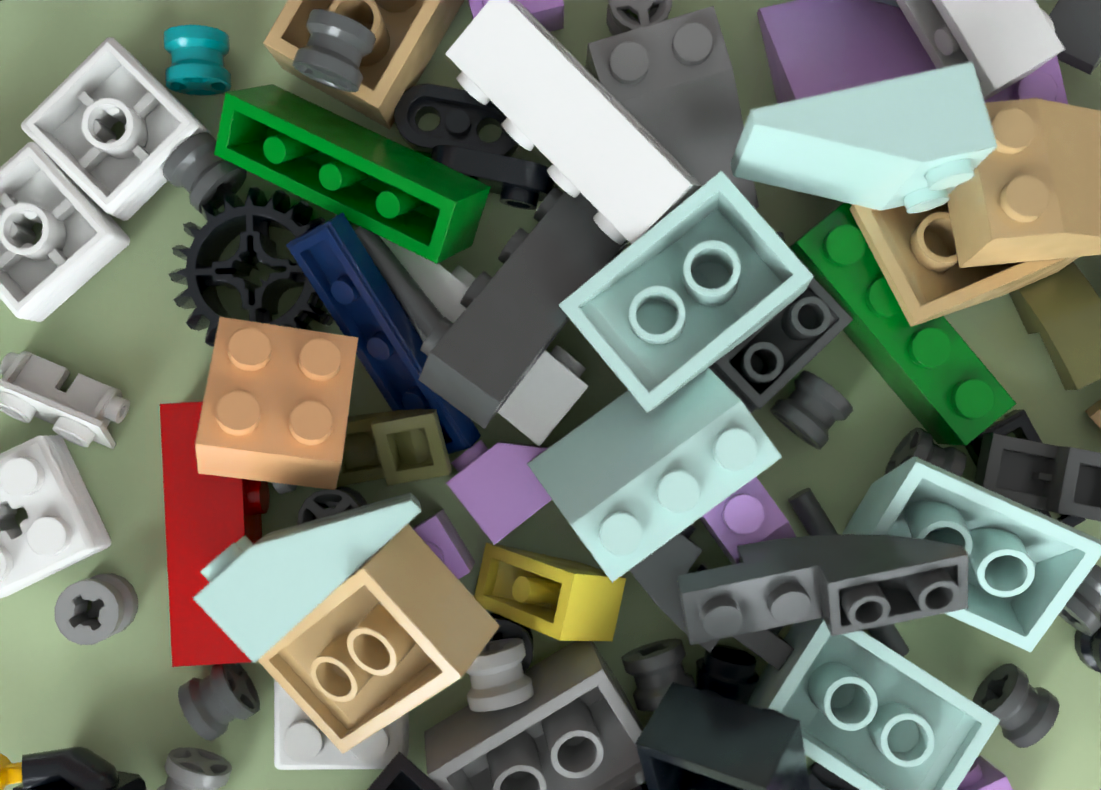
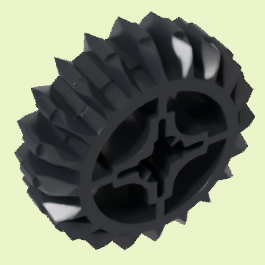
M250 187L245 205L235 193L224 192V212L221 213L211 204L201 205L202 215L208 222L203 227L192 222L183 224L184 231L194 237L190 248L184 245H176L172 248L175 256L187 262L186 268L176 269L169 273V276L173 282L188 285V289L179 293L173 300L178 307L184 309L195 308L189 315L186 323L190 329L197 331L208 328L205 343L209 346L214 347L219 318H232L221 304L216 286L237 289L241 295L242 308L249 311V321L311 331L313 329L308 324L313 319L326 326H330L333 323L334 319L331 314L321 310L323 302L298 263H294L289 259H279L276 251V242L269 239V227L288 230L295 237H298L326 221L322 217L310 221L313 208L305 201L301 200L291 207L290 196L281 190H276L271 195L269 201H267L265 193L261 189ZM240 235L239 248L236 253L228 260L219 261L227 245ZM259 262L278 271L270 273L267 281L260 279L263 284L261 287L243 278H239L240 276H250L253 268L259 271L256 266ZM303 287L298 300L292 308L281 317L272 321V315L278 314V303L282 294L290 288Z

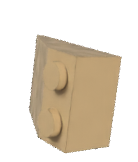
M1039 98L985 103L997 147L973 170V178L958 185L948 195L949 201L947 203L959 268L1101 255V111Z
M947 202L934 209L919 213H907L905 206L882 211L854 204L850 207V211L910 327L1006 295L1059 272L1079 258L1072 257L959 268Z
M407 524L267 651L258 662L343 754L462 678L500 625L414 529Z

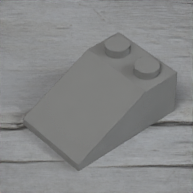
M714 6L588 43L585 68L702 186L722 171L755 209L759 207L754 181L734 177L730 165L744 125L733 67Z

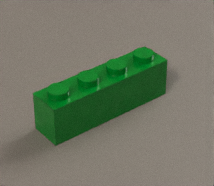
M270 84L225 93L214 155L336 215L343 212L348 221L436 264L472 246L491 188L490 186L276 85Z
M842 203L789 246L790 250L814 276L813 278L851 316L853 320L843 331L926 431L932 434L936 443L968 445L1017 403L944 316L910 327L850 211V203Z

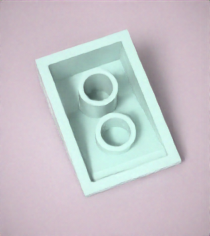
M973 62L753 109L749 113L730 165L734 177L880 211L905 206L907 213H919L934 209L948 202V195L958 185L974 177L973 170L997 147V143Z
M720 171L562 301L559 306L644 410L649 413L755 333L804 293L814 276L727 176Z
M412 492L270 532L254 544L246 536H243L239 541L231 544L201 571L210 583L193 599L255 663L421 512L420 501Z
M823 618L792 625L784 640L794 650L780 670H777L768 663L759 677V681L747 704L760 709H773L784 714L786 717L799 720L805 755L859 790H957L1000 722L999 718L863 630L831 636Z

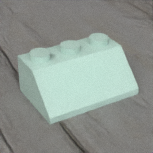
M708 367L649 413L644 410L630 391L627 390L533 458L527 465L611 582H614L770 467L782 456L741 399Z
M915 456L872 483L842 534L888 535L927 539L963 546L968 553V609L944 614L1028 652H1032L1101 557V540Z

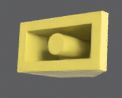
M486 543L474 598L484 609L559 641H613L626 578L620 576L614 582H611L603 570L581 562L500 544Z

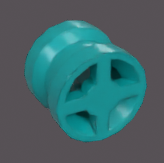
M179 25L164 31V49L171 54V65L165 71V84L167 88L178 93L199 96L222 94L231 89V74L224 68V57L230 50L229 36L226 32L202 25Z

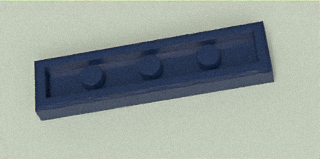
M344 213L336 215L287 243L286 246L343 335L358 337L356 355L392 411L436 409L448 455L471 448L480 438L481 434L468 416L419 381L428 357L420 350L424 342Z

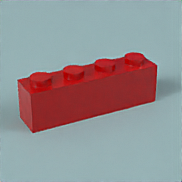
M203 401L160 404L172 667L252 662L193 598L210 583L201 571L231 544L239 541L243 536H246L253 544L262 538L261 514L268 512L270 501L268 482L198 473L195 443Z

